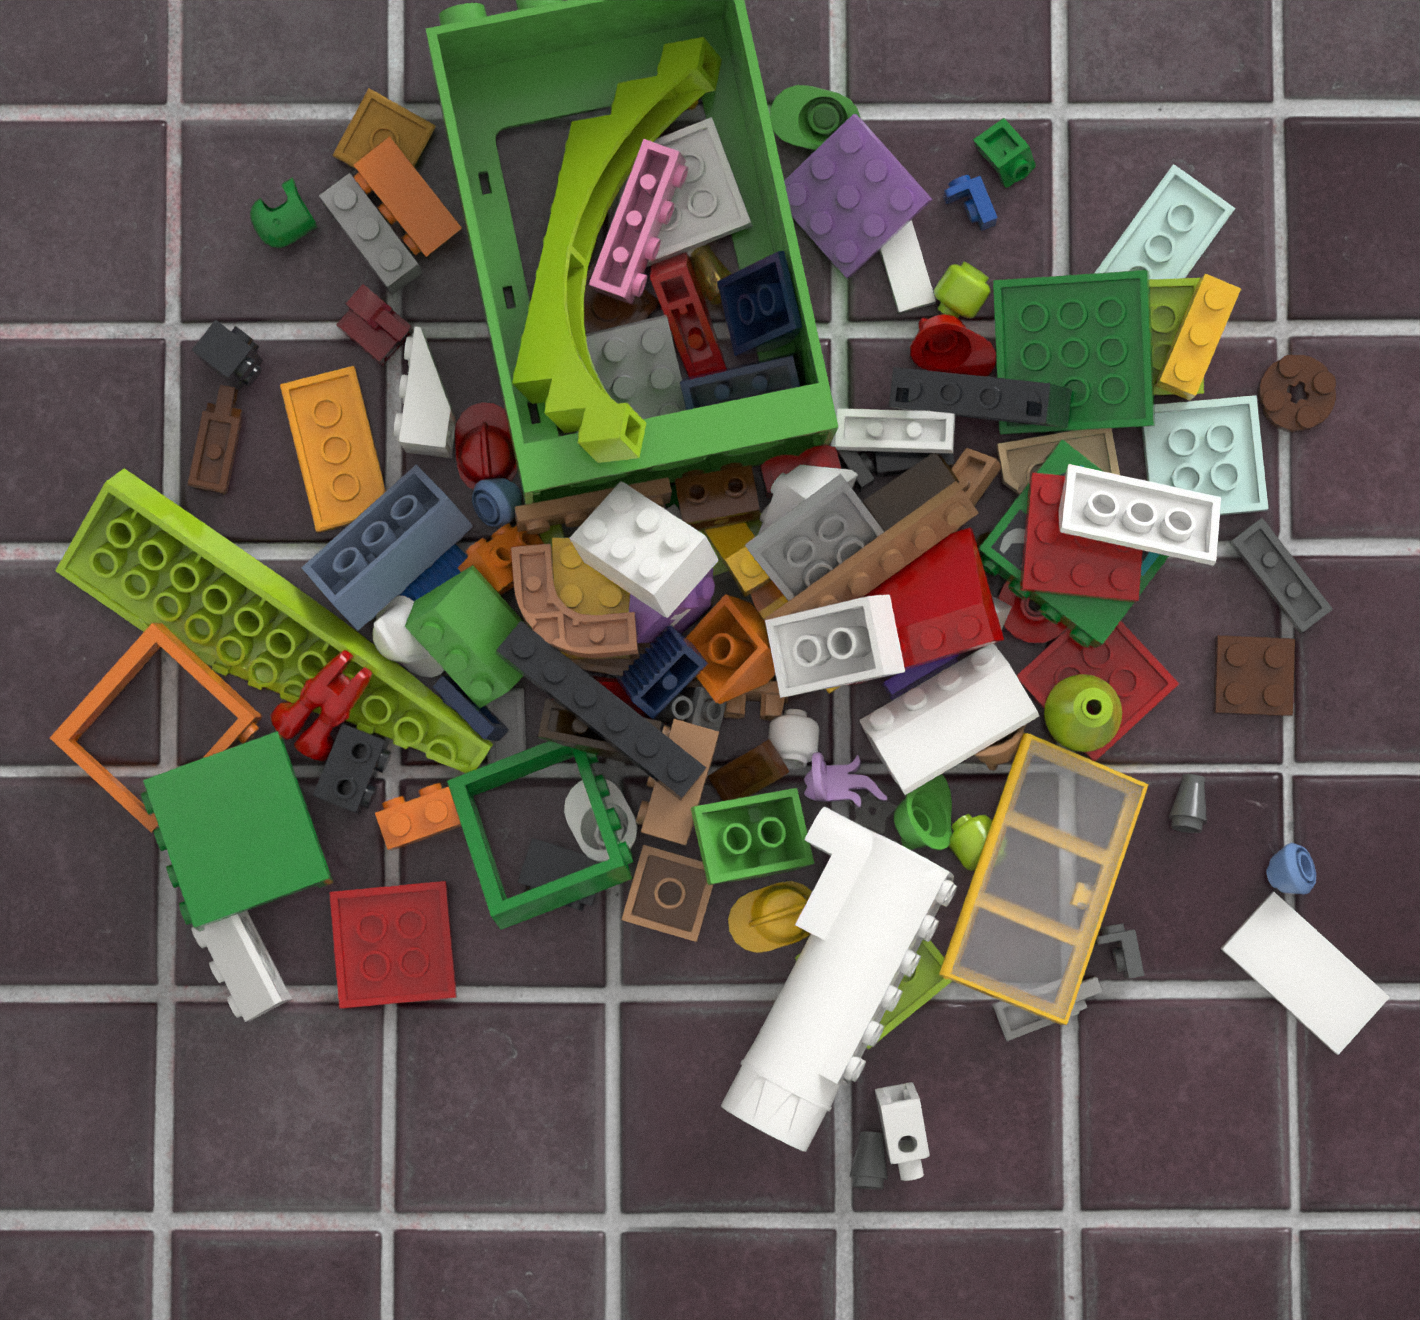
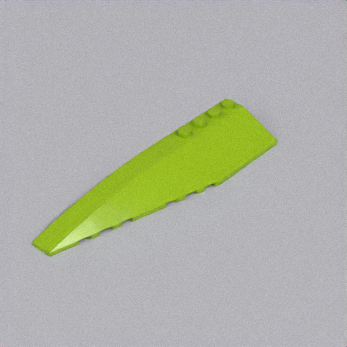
M125 468L104 483L55 570L143 632L152 623H162L203 662L212 666L213 671L225 676L231 674L248 681L247 685L259 690L266 688L280 694L281 699L291 703H295L300 698L301 690L307 680L314 678L336 655L344 650H348L354 657L344 670V675L351 680L364 667L371 670L373 674L362 696L351 709L349 719L345 721L357 725L358 730L370 735L377 733L392 739L393 744L404 749L411 747L424 752L427 758L461 772L468 773L478 769L494 745L489 740H484L470 727L461 715L446 705L440 697L396 661L383 657L375 645L296 586ZM321 707L314 709L313 712L320 714Z

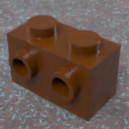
M730 463L721 466L720 471L705 473L704 470H691L683 473L682 478L675 479L681 519L697 531L760 520V508L752 465L743 466L742 463Z

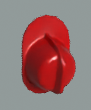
M942 314L929 319H920L918 323L919 330L910 345V356L916 365L928 371L985 377L992 372L996 364V352L992 344L983 336L967 329L962 321L953 315Z
M482 402L471 405L462 412L455 427L456 462L460 478L467 487L473 490L475 485L484 479L505 478L512 482L517 473V465L505 409L494 403Z

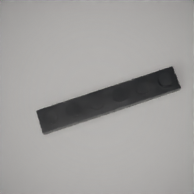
M522 621L518 623L496 650V655L680 801L706 770L703 764L563 653L544 641V638Z

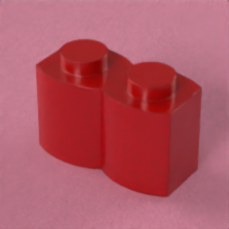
M827 445L816 446L804 451L799 456L780 455L765 461L760 466V474L766 498L772 499L771 487L778 476L782 473L788 474L799 465L841 469L836 447Z

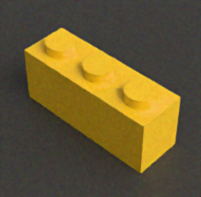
M1206 273L1199 279L1154 386L1189 401L1196 396L1241 288Z

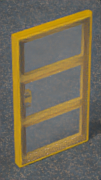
M1023 733L939 975L944 979H949L1060 1025H1067L1148 784L1032 734Z

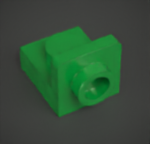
M1005 118L973 139L976 149L997 171L1000 182L1005 188L1026 178L1036 167L1030 146Z

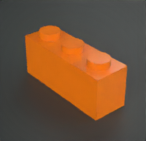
M390 136L354 164L358 173L353 178L367 195L374 191L383 203L377 208L391 225L398 221L407 232L401 238L415 256L422 251L428 257L462 230V227Z

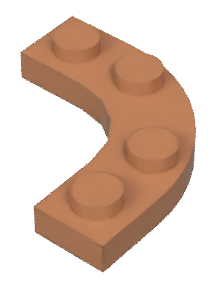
M551 544L511 547L514 590L519 609L528 626L544 638V641L563 653L577 657L600 658L638 654L635 612L586 615L573 611L565 606L555 590Z

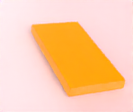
M355 366L280 384L317 533L348 526L386 492Z

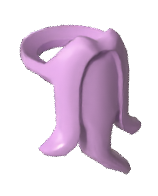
M813 753L812 769L804 778L807 785L804 795L807 798L820 802L851 800L859 808L861 807V798L852 791L868 790L879 800L886 801L888 799L868 776L855 774L861 765L858 755L848 765H826L822 753Z

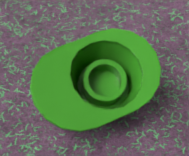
M795 85L784 89L775 97L770 107L772 128L780 139L792 145L812 150L819 148L853 114H857L860 117L858 108L849 98L837 92L809 85Z
M942 774L906 794V797L894 811L893 820L901 836L902 846L909 850L927 846L932 849L943 850L950 844V836L952 835V799L947 780Z

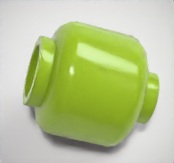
M963 261L961 266L957 264L950 265L934 288V295L941 302L937 309L943 314L953 315L956 318H959L960 315L965 318H974L991 293V289L986 283L989 277Z
M966 814L951 826L954 832L950 836L949 848L961 864L970 871L976 869L992 820L983 814L973 818L970 814ZM1004 836L993 867L1005 857L1003 850L1006 846V839Z

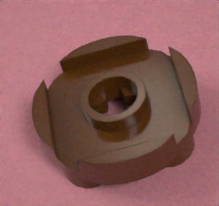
M1286 355L1273 363L1262 375L1257 390L1258 401L1260 400V405L1266 419L1278 429L1292 433L1310 430L1321 424L1333 410L1336 401V379L1328 371L1327 367L1315 358L1306 355ZM1297 384H1300L1304 387L1303 392L1307 394L1306 400L1300 399L1297 403H1293L1290 401L1292 395L1287 392L1288 386L1295 387Z

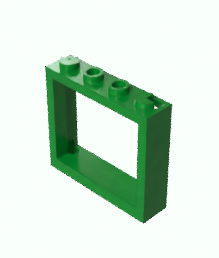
M547 741L447 780L490 915L500 930L633 879L628 864L633 863L632 853L626 841L620 843L616 832L622 829L620 819L615 808L608 809L605 797L611 795L604 775H596L593 764L599 762L597 755ZM575 757L610 859L507 899L474 796Z

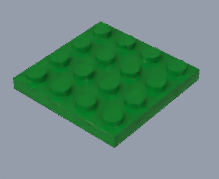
M1148 270L993 280L997 378L1051 383L1072 390L1068 428L999 421L1001 435L1155 426Z

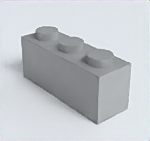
M350 173L319 195L326 209L391 295L422 274L416 260Z

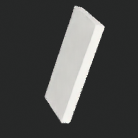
M1271 892L1220 948L1336 1055L1340 1054L1390 998L1275 892Z

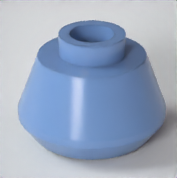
M505 478L484 479L479 481L474 487L472 494L474 510L478 517L488 526L500 529L502 526L511 523L515 517V507L521 506L522 495L520 489L515 483Z
M1289 843L1270 859L1269 866L1266 869L1267 878L1271 886L1278 888L1282 893L1308 894L1316 883V869L1309 852L1303 846L1295 843Z

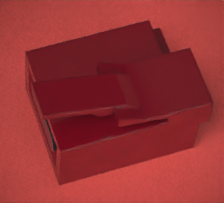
M364 284L345 303L349 311L336 324L340 331L382 367L403 345L407 336L410 337L414 332L409 323Z

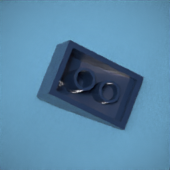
M784 251L775 252L717 281L734 356L775 350L792 342L802 329Z

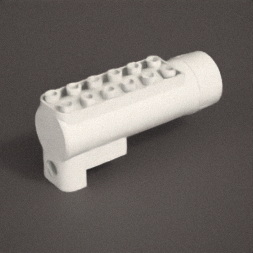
M826 807L821 809L804 839L814 848L831 856L795 924L811 933L754 1043L744 1060L740 1062L742 1066L721 1104L722 1108L739 1119L805 1152L826 1112L831 1110V1105L840 1086H847L851 1080L856 1082L866 1063L865 1060L861 1059L868 1045L874 1047L884 1029V1026L879 1023L885 1011L889 1010L892 1012L896 1007L903 992L898 989L904 975L911 977L921 958L916 952L922 940L930 941L939 924V921L934 917L941 905L945 907L949 905L957 889V886L953 883L954 875L951 872Z

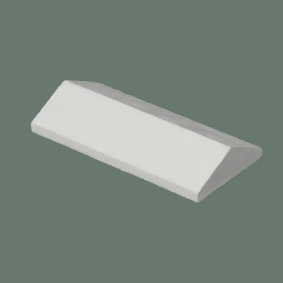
M1069 464L1066 470L1058 511L1060 532L1214 566L1217 557L1221 497Z

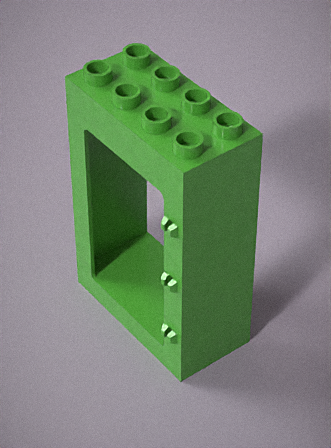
M516 0V11L491 16L486 15L485 6L480 3L460 4L441 11L438 15L440 26L426 28L432 71L525 505L615 488L620 481L631 485L668 477L670 484H673L675 479L682 478L683 473L691 470H704L705 473L720 471L721 466L730 463H742L743 466L752 465L754 467L762 465L765 461L776 456H799L812 447L829 446L839 427L745 1ZM704 37L721 57L722 62L716 91L706 92L700 99L703 104L705 118L712 117L753 225L731 234L738 268L741 270L775 252L784 251L802 323V329L792 342L772 351L757 353L758 359L760 361L796 352L804 386L643 419L647 424L640 458L597 463L578 444V433L558 436L556 424L544 413L545 402L537 403L536 408L540 423L532 424L527 403L531 402L512 384L513 371L518 359L521 336L524 333L530 300L498 156L496 137L504 129L611 108L618 83L657 76V67L661 60L664 44ZM487 173L490 193L483 195L478 175ZM512 287V296L516 308H507L503 288Z

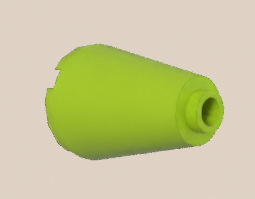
M1078 674L1065 678L1051 690L1045 702L1044 719L1049 732L1058 744L1072 751L1088 752L1105 746L1114 738L1121 724L1122 707L1117 693L1106 681L1093 675ZM1087 703L1092 706L1094 710V715H1091L1087 712Z

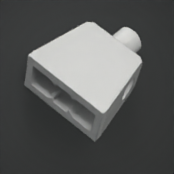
M913 1082L875 1089L886 1151L890 1163H898L901 1180L909 1181L923 1177L921 1159L929 1157V1149L920 1098ZM904 1136H910L906 1140H900Z

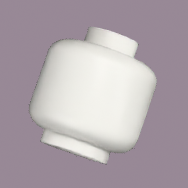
M799 709L785 710L784 715L775 717L769 725L768 739H770L788 769L805 768L807 763L812 761L813 753L818 752L819 726L816 721L807 717V712Z

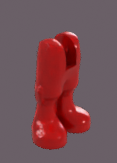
M344 650L336 655L314 678L307 680L301 690L300 698L294 704L282 702L275 707L270 715L272 724L281 737L292 739L303 729L307 718L313 710L321 707L318 718L300 735L294 744L297 751L314 760L325 761L328 759L335 742L330 735L334 727L349 719L351 709L362 696L373 674L371 670L364 667L351 680L344 675V670L354 657L348 650Z

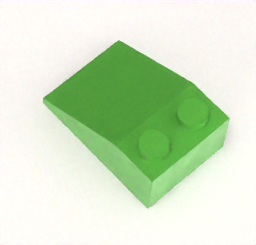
M797 788L691 808L708 885L782 874L814 864L810 843L804 840L807 835V829Z

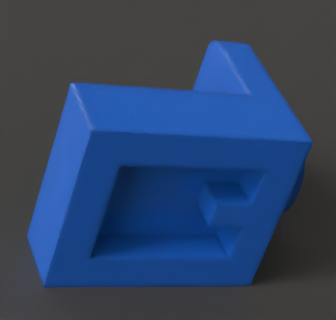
M964 175L948 183L949 188L944 190L943 195L946 204L967 197L968 200L964 202V207L971 223L978 222L981 231L996 225L998 217L981 176L971 179L969 175Z

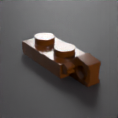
M220 385L216 404L208 403L206 411L202 412L187 483L189 487L222 494L228 493L243 421L241 419L243 410L235 408L238 390L235 387Z

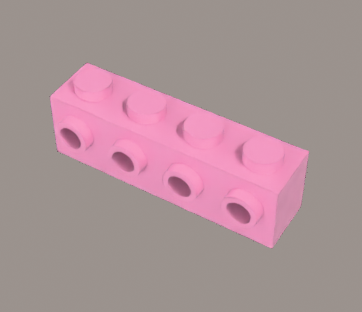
M643 139L589 285L596 292L629 304L633 303L635 296L640 297L647 282V275L644 274L649 260H655L661 245V239L657 238L662 224L667 225L674 211L675 203L671 202L675 189L676 187L681 189L687 177L688 166H685L686 160L679 151Z

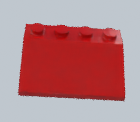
M971 527L949 534L863 596L890 595L905 670L1004 641ZM863 681V682H858V683H853V684H848V685L861 684V683L868 682V681Z

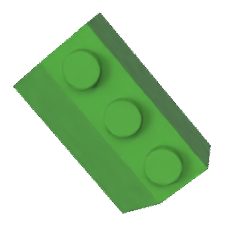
M474 565L414 601L405 627L479 708L509 692L523 677L522 674L496 655V650L520 621L525 622Z

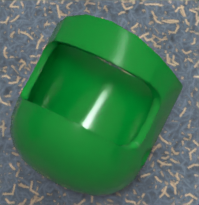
M293 177L281 184L288 198L283 204L276 208H270L262 198H259L251 206L250 220L260 239L272 248H285L318 228L298 193Z

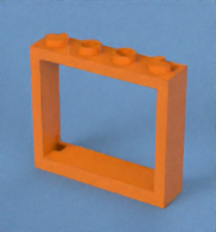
M152 623L50 737L60 749L151 833L154 832V829L159 828L155 814L148 815L144 804L76 741L159 648L162 647L238 718L203 758L233 748L240 742L242 744L249 742L259 729L256 724L263 717L162 623Z

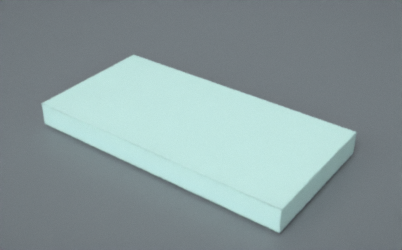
M1173 164L1095 273L1148 270L1149 279L1186 278L1235 208Z

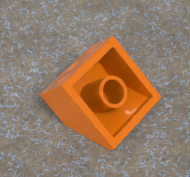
M725 594L686 637L708 663L696 677L718 704H722L768 683L776 674L766 623L750 602Z

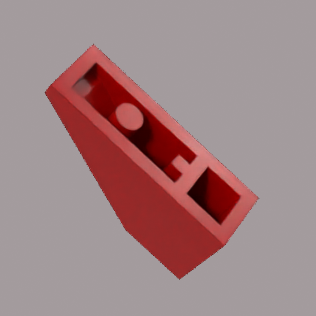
M686 252L652 264L650 280L663 313L667 315L672 336L688 376L691 377L726 369L727 366L704 295L688 253Z

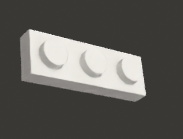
M837 410L839 427L836 432L835 443L837 450L953 453L955 414L909 410Z

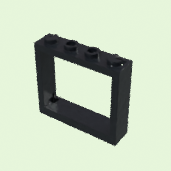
M893 367L889 407L909 411L951 413L957 417L1068 428L1072 390L1051 383Z

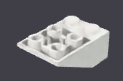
M414 327L413 337L407 336L405 343L404 359L408 360L409 371L408 375H402L400 380L399 398H403L404 407L403 413H396L394 436H397L398 442L406 453L452 458L457 420L428 341L421 327Z

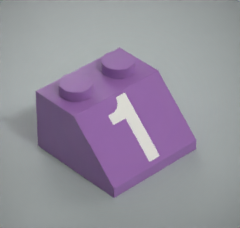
M713 568L668 618L630 594L629 612H635L637 643L656 642V637H660L661 632L666 631L667 626H673L681 634L688 629L711 606V598L715 589Z

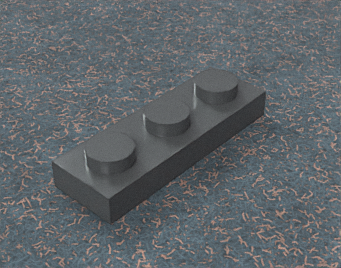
M1263 518L1229 542L1300 634L1333 610Z

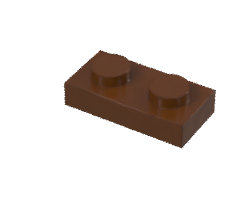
M770 739L715 770L708 775V778L722 800L727 801L749 797L782 778L790 771Z

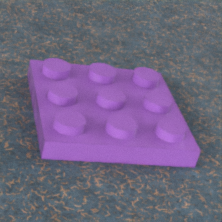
M853 114L784 180L792 217L846 278L854 275L933 200L857 114Z

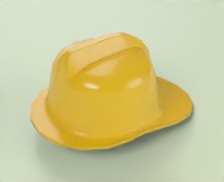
M786 881L749 892L740 897L732 906L728 918L729 932L734 941L745 950L759 953L796 943L808 937L811 933L795 924L812 891L804 884Z

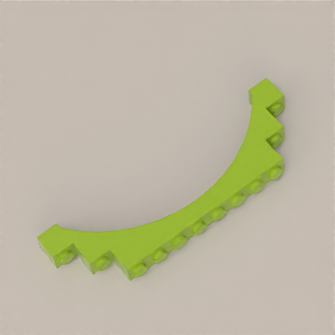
M704 37L664 44L661 60L657 67V76L618 83L615 98L611 105V114L572 121L569 136L565 143L564 158L558 174V184L554 201L551 205L547 232L543 239L542 254L539 267L536 270V280L532 298L528 305V315L524 333L521 336V346L516 367L513 371L512 384L532 404L545 402L544 413L564 433L578 431V444L597 463L640 458L647 423L628 403L617 404L610 397L594 369L587 347L584 327V293L589 262L607 212L632 171L643 139L655 142L660 134L706 92L716 91L722 59Z

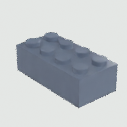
M415 465L301 568L358 631L367 622L371 621L389 602L400 595L420 574L430 568L451 546L459 542L474 526L448 496Z

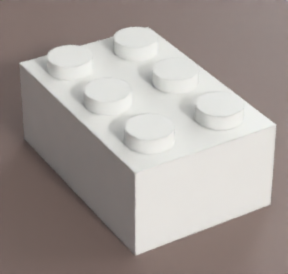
M622 481L619 482L569 538L584 563L666 618L672 614L718 562V558L704 534Z

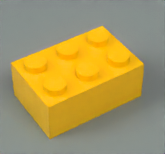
M552 538L554 586L557 596L566 607L579 614L586 615L629 612V592L584 563L569 538ZM563 653L569 659H631V655L586 658Z

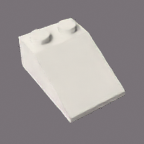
M890 595L867 596L765 620L780 698L905 672Z

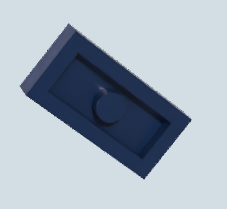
M442 675L433 686L441 695L440 698L443 702L459 713L484 740L500 741L509 730L486 705L479 708L450 676Z

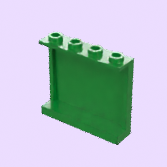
M278 731L143 780L147 791L141 793L142 801L148 815L154 813L159 828L153 830L161 852L168 851L172 864L166 866L173 888L180 887L185 901L180 902L179 907L186 925L193 924L194 928L201 932L205 930L204 926L313 886L321 888L334 883L283 738Z

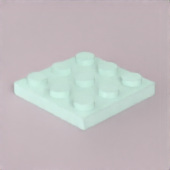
M1256 395L1154 405L1155 426L1142 427L1148 482L1221 497L1220 515L1268 510Z

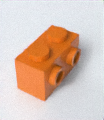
M510 523L498 529L491 536V541L486 542L482 538L471 545L465 551L468 555L467 559L458 567L459 571L462 572L474 565L500 596L514 588L511 547L544 544L538 534L531 535L527 531L518 532L517 525L512 527Z
M436 783L418 790L420 797L406 802L404 796H400L381 803L384 810L376 812L375 815L387 850L393 851L461 826L449 787L442 789L441 784Z

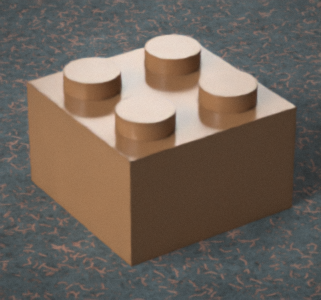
M643 845L621 920L697 942L713 885H708L703 862Z

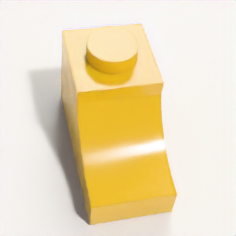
M746 523L704 530L745 597L772 581L745 546V544L755 538Z

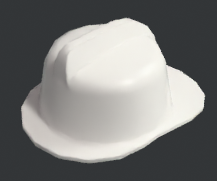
M398 595L376 615L372 631L376 649L383 657L391 661L400 662L406 669L420 677L432 678L441 675L444 669L405 627L414 601L406 596Z
M605 779L611 794L605 797L608 809L615 808L622 825V829L616 831L620 843L626 841L631 850L635 843L638 829L635 816L617 786ZM583 780L579 781L570 790L565 800V817L580 848L587 857L603 862L610 858Z

